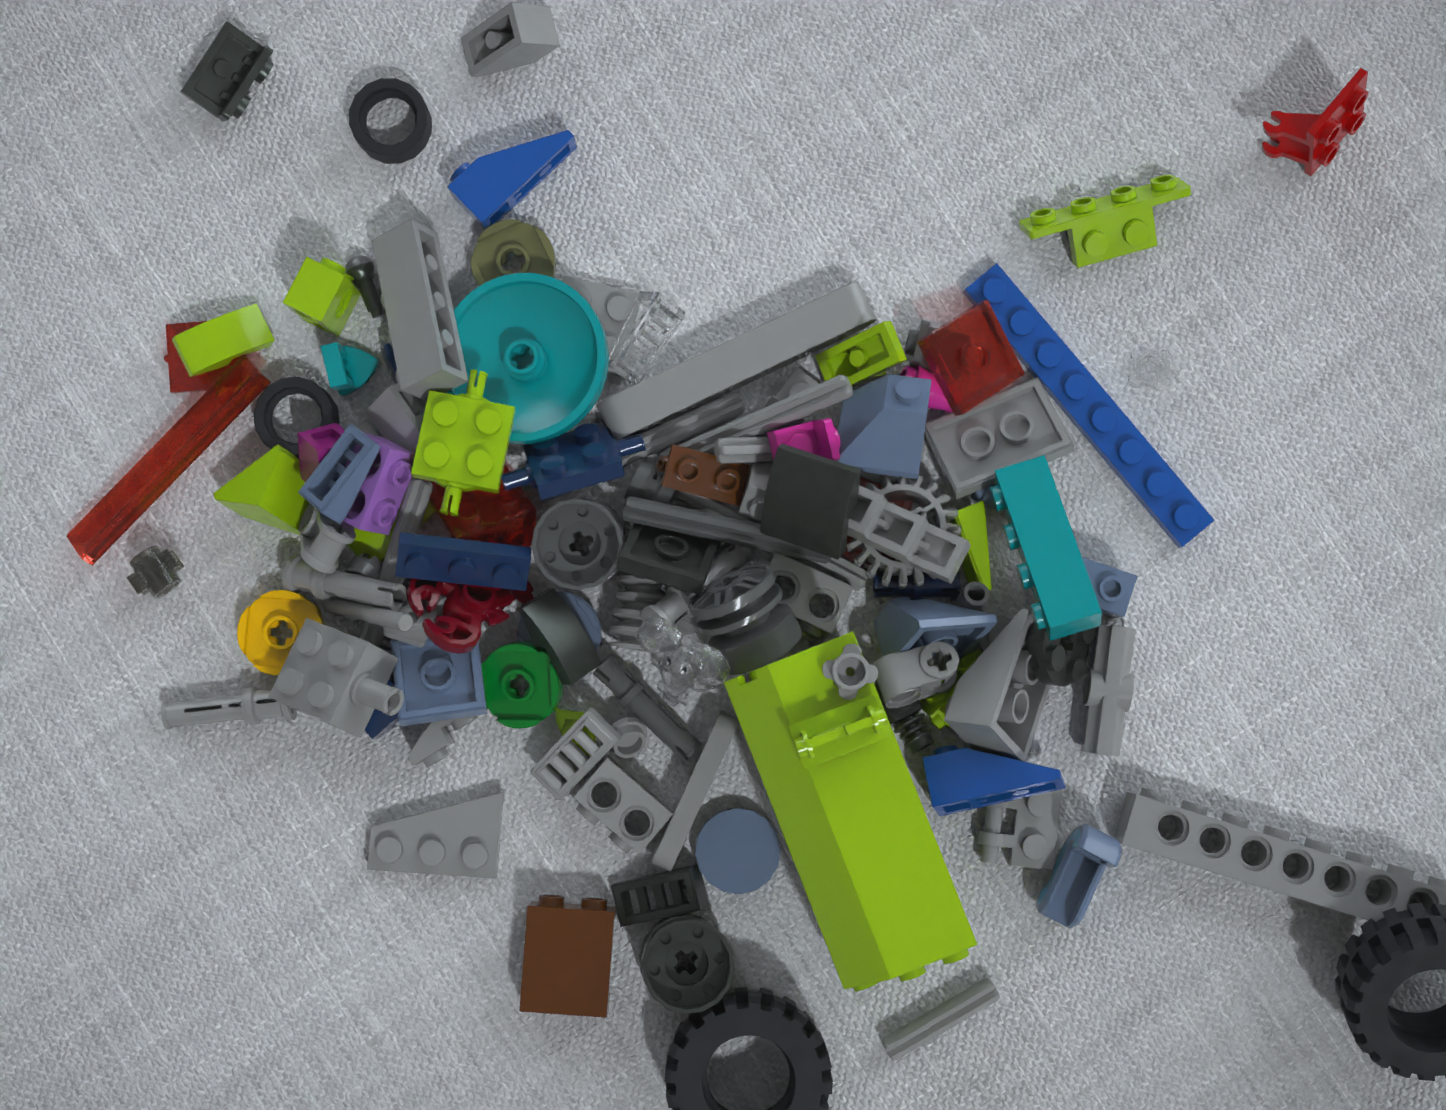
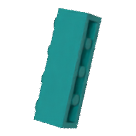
M1045 455L995 470V486L989 488L996 511L1004 510L1008 524L1003 526V531L1010 551L1018 549L1022 563L1016 565L1023 589H1032L1036 603L1030 604V608L1037 629L1045 628L1049 640L1052 641L1101 626L1102 611Z

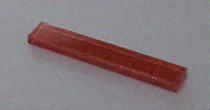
M243 354L67 534L66 537L82 560L93 566L271 383L253 361Z

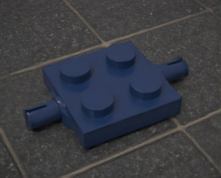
M604 422L583 424L576 427L574 431L563 433L553 439L522 445L526 457L525 467L502 474V481L505 491L530 484L538 490L541 500L625 476L622 457L646 451L645 443L641 433L617 441L609 435Z

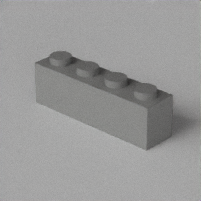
M411 218L372 239L375 254L374 266L379 275L382 290L381 303L386 311L390 331L388 339L393 348L397 367V382L402 391L427 401L429 390L446 393L468 382V376L438 233Z

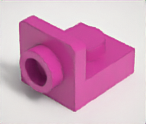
M831 418L811 420L767 432L773 460L777 448L781 444L834 461L840 460V436L837 429L833 426Z

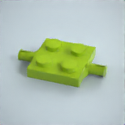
M470 370L466 394L451 395L429 390L411 475L413 478L434 481L445 488L439 512L446 515L450 512L451 516H458L462 491L482 490L499 493L516 410L514 406L493 403L483 397L488 374L483 371L479 372L478 377L477 370Z

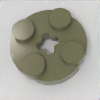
M508 219L492 224L479 236L478 243L471 257L472 273L479 286L497 277L514 274L511 269L505 271L502 265L508 262L506 255L512 252L516 257H525V262L521 264L522 270L517 273H536L555 278L556 256L554 249L546 234L536 226L533 227L528 223H521L520 220Z

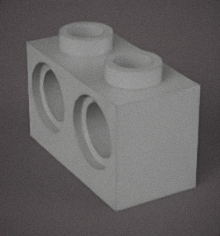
M775 553L769 566L772 568L776 578L785 577L794 586L793 596L788 600H780L778 603L787 604L791 607L796 620L800 621L799 626L803 632L819 639L823 632L829 635L833 634L854 587L785 555ZM825 595L832 602V612L827 618H817L810 612L809 601L813 596Z
M610 756L573 797L580 803L576 810L593 825H596L600 820L613 832L608 837L626 853L634 849L640 854L674 813L671 808ZM608 782L616 788L617 799L615 803L603 806L595 800L593 792L598 783ZM634 810L645 812L650 820L649 829L640 834L631 832L626 825L627 814Z

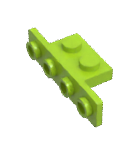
M1161 175L1151 179V184L1136 188L1134 186H1121L1111 190V195L1097 199L1094 197H1082L1071 201L1070 206L1061 209L1042 208L1030 213V217L1019 220L1020 230L1030 239L1067 230L1072 263L1079 268L1158 246L1152 206L1191 196V186L1174 175Z

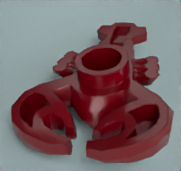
M410 578L406 597L410 608L418 617L423 615L424 612L421 599L427 601L426 611L430 613L436 608L441 595L446 597L442 608L443 616L436 617L434 623L427 618L423 621L422 625L425 634L436 646L447 652L462 654L470 652L479 641L483 621L488 626H495L507 620L509 614L503 611L504 607L512 604L516 599L526 604L534 598L532 594L534 589L528 580L526 591Z

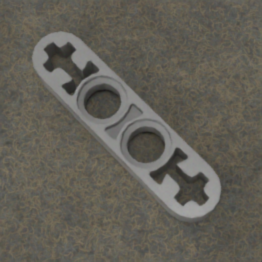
M720 711L651 861L652 864L671 872L739 724L737 717Z

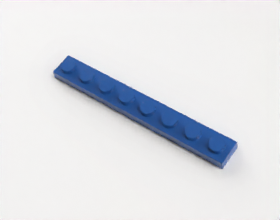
M997 263L963 291V294L1033 377L1039 378L1044 390L1178 548L1185 546L1215 521Z

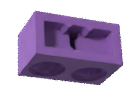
M365 433L381 447L350 511L343 521L359 530L389 535L412 478L411 471L415 453L387 438ZM356 443L353 452L358 454L362 447ZM349 459L347 460L344 466L345 468H347L351 463Z

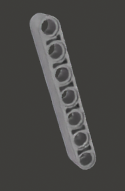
M853 282L601 401L597 408L611 437L618 441L635 436L870 326L877 319L859 282Z

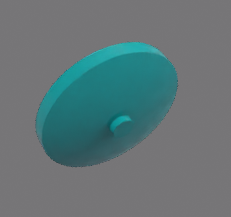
M508 274L480 285L470 292L454 309L468 380L470 370H477L478 377L480 371L486 372L488 377L483 397L493 403L515 407L516 412L509 443L533 444L558 437L576 426L593 408L607 378L609 366L608 342L596 312L571 286L542 274ZM468 382L446 392V394H466Z

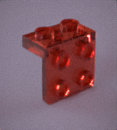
M504 465L503 474L510 472L507 466ZM501 479L499 493L482 490L462 491L458 516H451L450 512L448 515L439 512L445 488L434 481H429L433 484L429 501L449 530L451 538L531 547L534 528L537 524L536 508L521 487L505 491Z

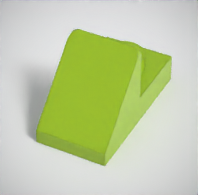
M883 321L815 355L825 381L838 375H845L852 387L880 378L887 374L886 370L907 360L892 321Z

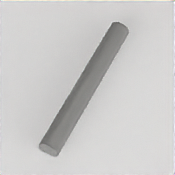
M337 597L323 601L324 611L330 614L400 631H408L413 624V619L409 614Z

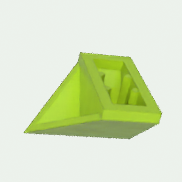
M279 444L213 493L216 501L242 517L300 535L298 532L299 524L309 505V502L298 493L305 484L300 476L299 458Z

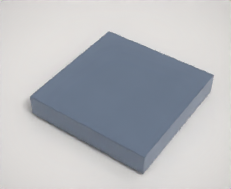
M429 637L422 648L398 640H391L392 655L398 658L393 669L395 687L402 690L404 694L403 705L397 712L400 727L487 714L479 641L470 652L456 654L439 648Z

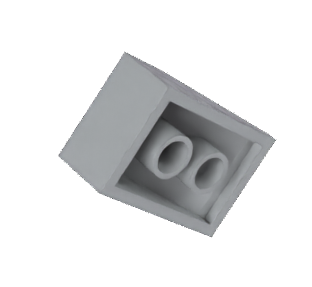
M1021 609L957 681L953 695L946 704V715L944 721L972 750L1026 762L1050 689V685L1043 684L1036 678L1032 667L1039 668L1037 655H1029V636L1034 621L1030 609Z

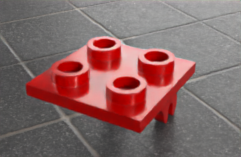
M1360 68L1322 114L1272 111L1271 119L1279 123V125L1274 126L1267 121H1263V131L1272 141L1279 145L1274 147L1267 142H1263L1262 149L1264 154L1270 158L1282 156L1304 164V173L1312 176L1321 165L1325 167L1329 165L1336 156L1342 139L1347 134H1355L1365 120L1366 113L1363 111L1364 103L1369 94L1366 91L1368 71Z

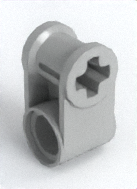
M309 503L301 518L298 529L301 538L300 555L312 568L323 573H334L339 565L338 557L346 544L353 543L356 537L354 527L344 521L341 524L335 522Z
M940 641L904 652L890 653L877 659L872 665L876 666L878 670L876 680L886 707H904L917 700L949 691L955 685L959 657L954 647Z

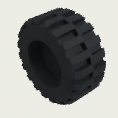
M1422 903L1407 904V910L1397 912L1394 907L1382 912L1384 915L1382 919L1375 922L1371 918L1361 925L1363 933L1359 937L1355 934L1351 935L1344 945L1348 955L1341 954L1337 962L1336 969L1339 975L1335 978L1336 992L1355 1042L1362 1052L1370 1055L1374 1063L1386 1069L1390 1066L1393 1074L1405 1078H1410L1411 1074H1417L1419 1080L1435 1081V1076L1444 1075L1446 1078V1004L1432 1011L1410 1013L1389 1006V1001L1398 986L1409 977L1428 970H1446V905L1434 903L1431 909H1424Z
M737 987L735 992L725 994L719 1003L705 1011L690 1013L689 1017L684 1022L681 1021L676 1029L672 1044L669 1046L664 1082H666L668 1108H672V1110H729L719 1104L711 1094L707 1082L708 1064L712 1055L721 1044L739 1036L751 1035L773 1042L782 1051L789 1066V1083L785 1094L775 1105L766 1110H828L829 1105L827 1101L829 1095L832 1094L833 1088L832 1066L822 1034L818 1031L814 1020L806 1011L802 1012L796 1007V1003L788 997L780 998L773 995L772 990L760 988L758 992L748 991L747 987Z

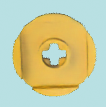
M286 590L270 591L259 596V599L255 600L251 606L244 610L237 628L238 644L243 654H246L248 660L259 671L270 675H279L306 618L325 625L318 605L311 602L304 595ZM281 621H286L287 627L293 630L292 638H287L285 645H278V638L271 636L272 628H279Z

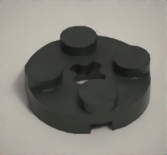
M1033 621L1029 636V655H1037L1039 668L1032 667L1036 678L1043 684L1061 687L1071 683H1082L1086 676L1085 663L1089 652V644L1095 639L1096 627L1050 641L1046 629L1038 630Z

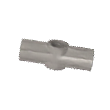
M1102 624L1096 627L1091 668L1086 672L1082 693L1083 705L1086 707L1081 740V751L1120 757L1125 712H1128L1130 709L1134 690L1133 675L1130 674L1135 629Z

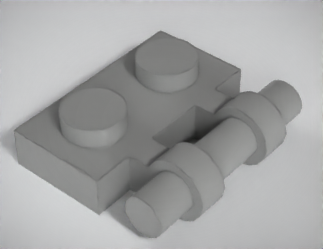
M1062 789L986 806L984 831H979L978 844H982L980 861L997 863L999 847L1010 848L1009 865L1053 870ZM1003 808L1014 809L1011 834L1001 833Z

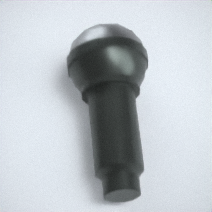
M354 256L346 264V273L354 278L353 282L358 286L367 311L371 313L372 318H379L384 315L380 296L373 281L374 264L366 256Z

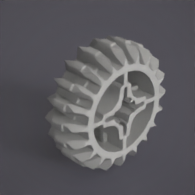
M884 475L881 477V490L871 482L866 484L867 489L883 495L887 502L908 500L919 504L920 506L911 512L925 517L927 520L933 518L936 527L955 535L960 534L961 526L948 523L958 516L957 509L943 510L949 503L950 496L943 494L937 499L934 497L938 488L936 482L929 484L925 490L920 488L923 477L920 475L918 479H914L913 485L906 484L905 477H898L897 484L892 485L888 475ZM857 539L847 543L846 548L848 552L862 551L854 559L856 567L863 566L867 562L871 563L866 572V576L869 579L875 577L879 570L884 573L881 583L883 586L889 585L891 576H899L898 586L900 589H905L908 581L907 576L912 575L917 586L923 585L924 575L921 570L904 562L890 560L881 555L883 552ZM928 574V575H929L931 578H933V579L937 578V577H934V576Z

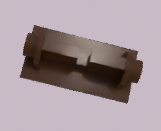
M671 444L670 452L667 456L661 455L659 457L657 471L663 473L661 486L740 506L750 468L749 464H721L717 462L715 455Z

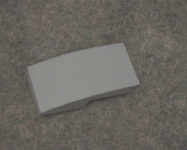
M477 716L431 722L414 745L408 757L410 764L414 766L424 762L428 768L447 757L449 753L446 747L455 743L447 727L452 725L454 730L457 731L477 719Z

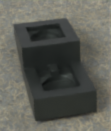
M548 588L518 608L534 646L545 647L561 684L572 685L602 664L583 626L554 588Z

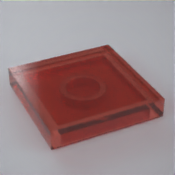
M988 300L978 302L917 341L955 416L963 415L1025 374Z

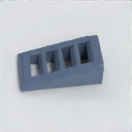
M351 423L298 493L322 514L341 524L350 511L381 446ZM356 443L362 447L358 454L353 452ZM349 459L351 463L347 468H345L344 466L347 460Z

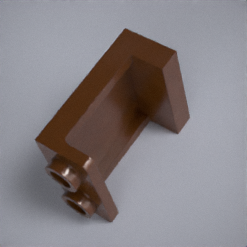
M539 895L538 901H531L527 906L519 1012L607 1018L610 1003L609 988L616 907L607 906L608 900L602 898L587 897L582 898L581 904L564 903V896Z

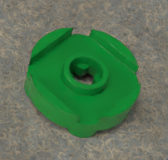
M514 641L504 644L493 651L487 660L482 663L486 706L497 717L496 721L502 725L518 729L535 726L556 711L563 695V684H561L545 648L535 647L533 643L527 641ZM518 674L523 675L530 685V688L525 690L524 696L519 695L518 688L511 687L510 680L516 679Z

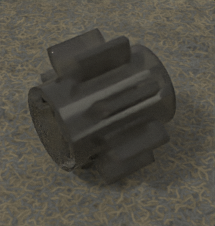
M156 545L151 546L140 552L129 562L134 573L126 578L138 595L142 593L144 596L150 592L153 598L157 599L175 589L182 581L176 572L181 570L184 565L173 550L165 549L161 552Z

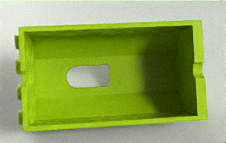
M852 631L748 673L750 681L747 683L743 675L723 683L844 989L853 988L854 991H861L881 981L891 980L898 976L901 982L912 980L926 973V965L941 959L943 964H951L962 960L969 955L968 948L978 944L889 720L887 726L891 738L806 770L803 769L788 725L874 693L880 707L883 708L874 682L866 683L858 689L855 698L848 700L840 697L838 686L832 679L825 678L822 673L823 664L827 660H835L843 653L844 646L847 644L858 645L855 634ZM848 667L846 674L848 676L854 675V669Z

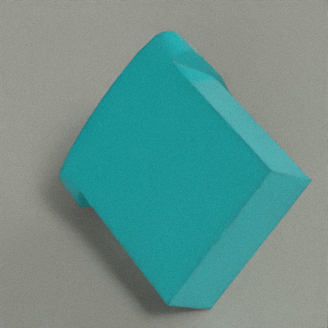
M338 342L320 346L330 388L337 391L341 396L352 394L363 387L376 373L381 364L380 360L369 353L350 346H342Z

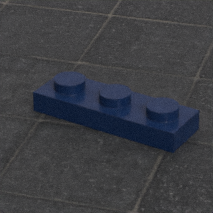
M400 532L395 577L526 591L532 547Z

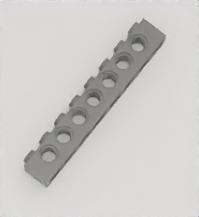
M1143 787L1140 795L1127 792L1114 838L1119 840L1120 844L1365 920L1372 918L1376 922L1384 917L1382 912L1394 907L1397 912L1407 910L1408 900L1416 892L1420 896V903H1422L1424 909H1431L1434 903L1446 905V881L1429 876L1428 884L1413 880L1415 871L1392 864H1388L1386 871L1371 867L1373 858L1347 851L1345 859L1331 855V845L1306 838L1304 846L1289 842L1291 835L1289 832L1265 825L1263 833L1247 829L1250 820L1227 813L1223 814L1221 821L1206 816L1208 807L1183 800L1181 808L1165 803L1166 794ZM1171 815L1175 820V830L1172 835L1163 838L1158 831L1159 821L1164 816ZM1212 828L1216 834V842L1211 849L1204 851L1200 845V835L1205 829ZM1252 840L1256 844L1257 854L1251 862L1245 863L1241 856V850L1245 843ZM1293 853L1297 857L1298 866L1293 874L1287 876L1283 871V861L1288 855ZM1335 866L1338 870L1339 878L1333 887L1328 888L1325 884L1324 876L1329 868ZM1376 879L1379 883L1380 891L1375 899L1369 901L1366 896V888L1372 880Z

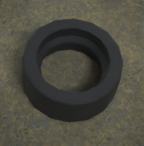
M380 78L366 84L355 95L349 108V126L355 140L371 158L385 164H401L415 158L427 146L432 134V117L422 95L411 84L396 78ZM388 98H398L405 101L415 114V126L412 133L405 140L394 145H385L377 142L367 129V115L378 102Z
M295 376L281 378L267 386L257 399L253 417L255 430L266 446L272 449L279 444L299 458L298 443L285 441L278 436L273 427L272 416L274 408L280 400L293 394L306 395L316 401L321 410L322 420L320 427L336 422L340 424L338 407L327 391L312 380Z

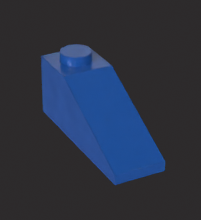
M569 130L478 157L471 164L464 163L457 168L450 178L451 183L447 187L452 197L485 230L492 224L499 222L577 149L575 137Z
M953 745L943 746L933 750V755L922 757L932 807L939 816L1066 788L1063 776L1058 769L968 748L958 749L957 746Z

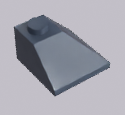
M888 374L853 390V395L842 402L838 427L840 460H837V462L861 469V472L918 479L931 379Z
M898 597L886 603L884 609L875 618L873 623L883 656L941 641L954 647L960 660L970 653L998 621L995 614L929 599L910 600L908 597Z

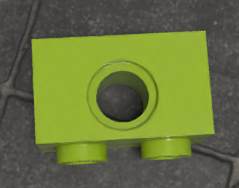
M306 256L282 303L301 320L339 338L361 293L352 284L354 278L345 273L346 269L343 266L325 257H322L319 263Z

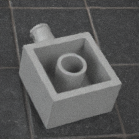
M306 618L268 696L290 708L359 738L362 737L374 709L392 716L401 709L404 702L402 690L386 685L398 661L397 657L370 642Z

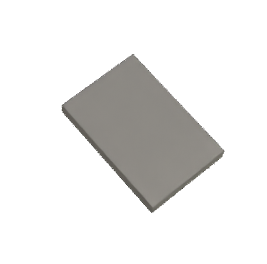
M1038 377L926 422L924 436L956 500L984 489L989 485H994L995 470L1042 455H1045L1047 462L1074 452V444Z

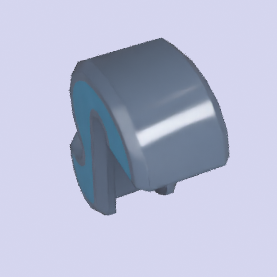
M1088 824L1075 828L1064 842L1058 854L1048 883L1043 885L1036 902L1038 913L1070 929L1079 925L1105 868L1117 867L1122 853L1119 840Z

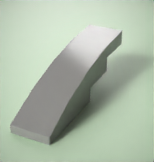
M859 485L857 507L849 515L847 535L914 568L952 584L971 546L969 541L929 524L925 517L889 503L883 495Z

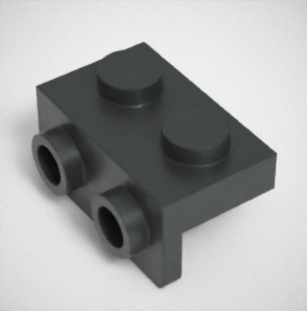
M226 21L180 90V93L223 122L228 121L231 116L238 119L251 101V98L246 93L254 80L261 84L271 71L274 63L268 59L274 50L267 45L263 47Z

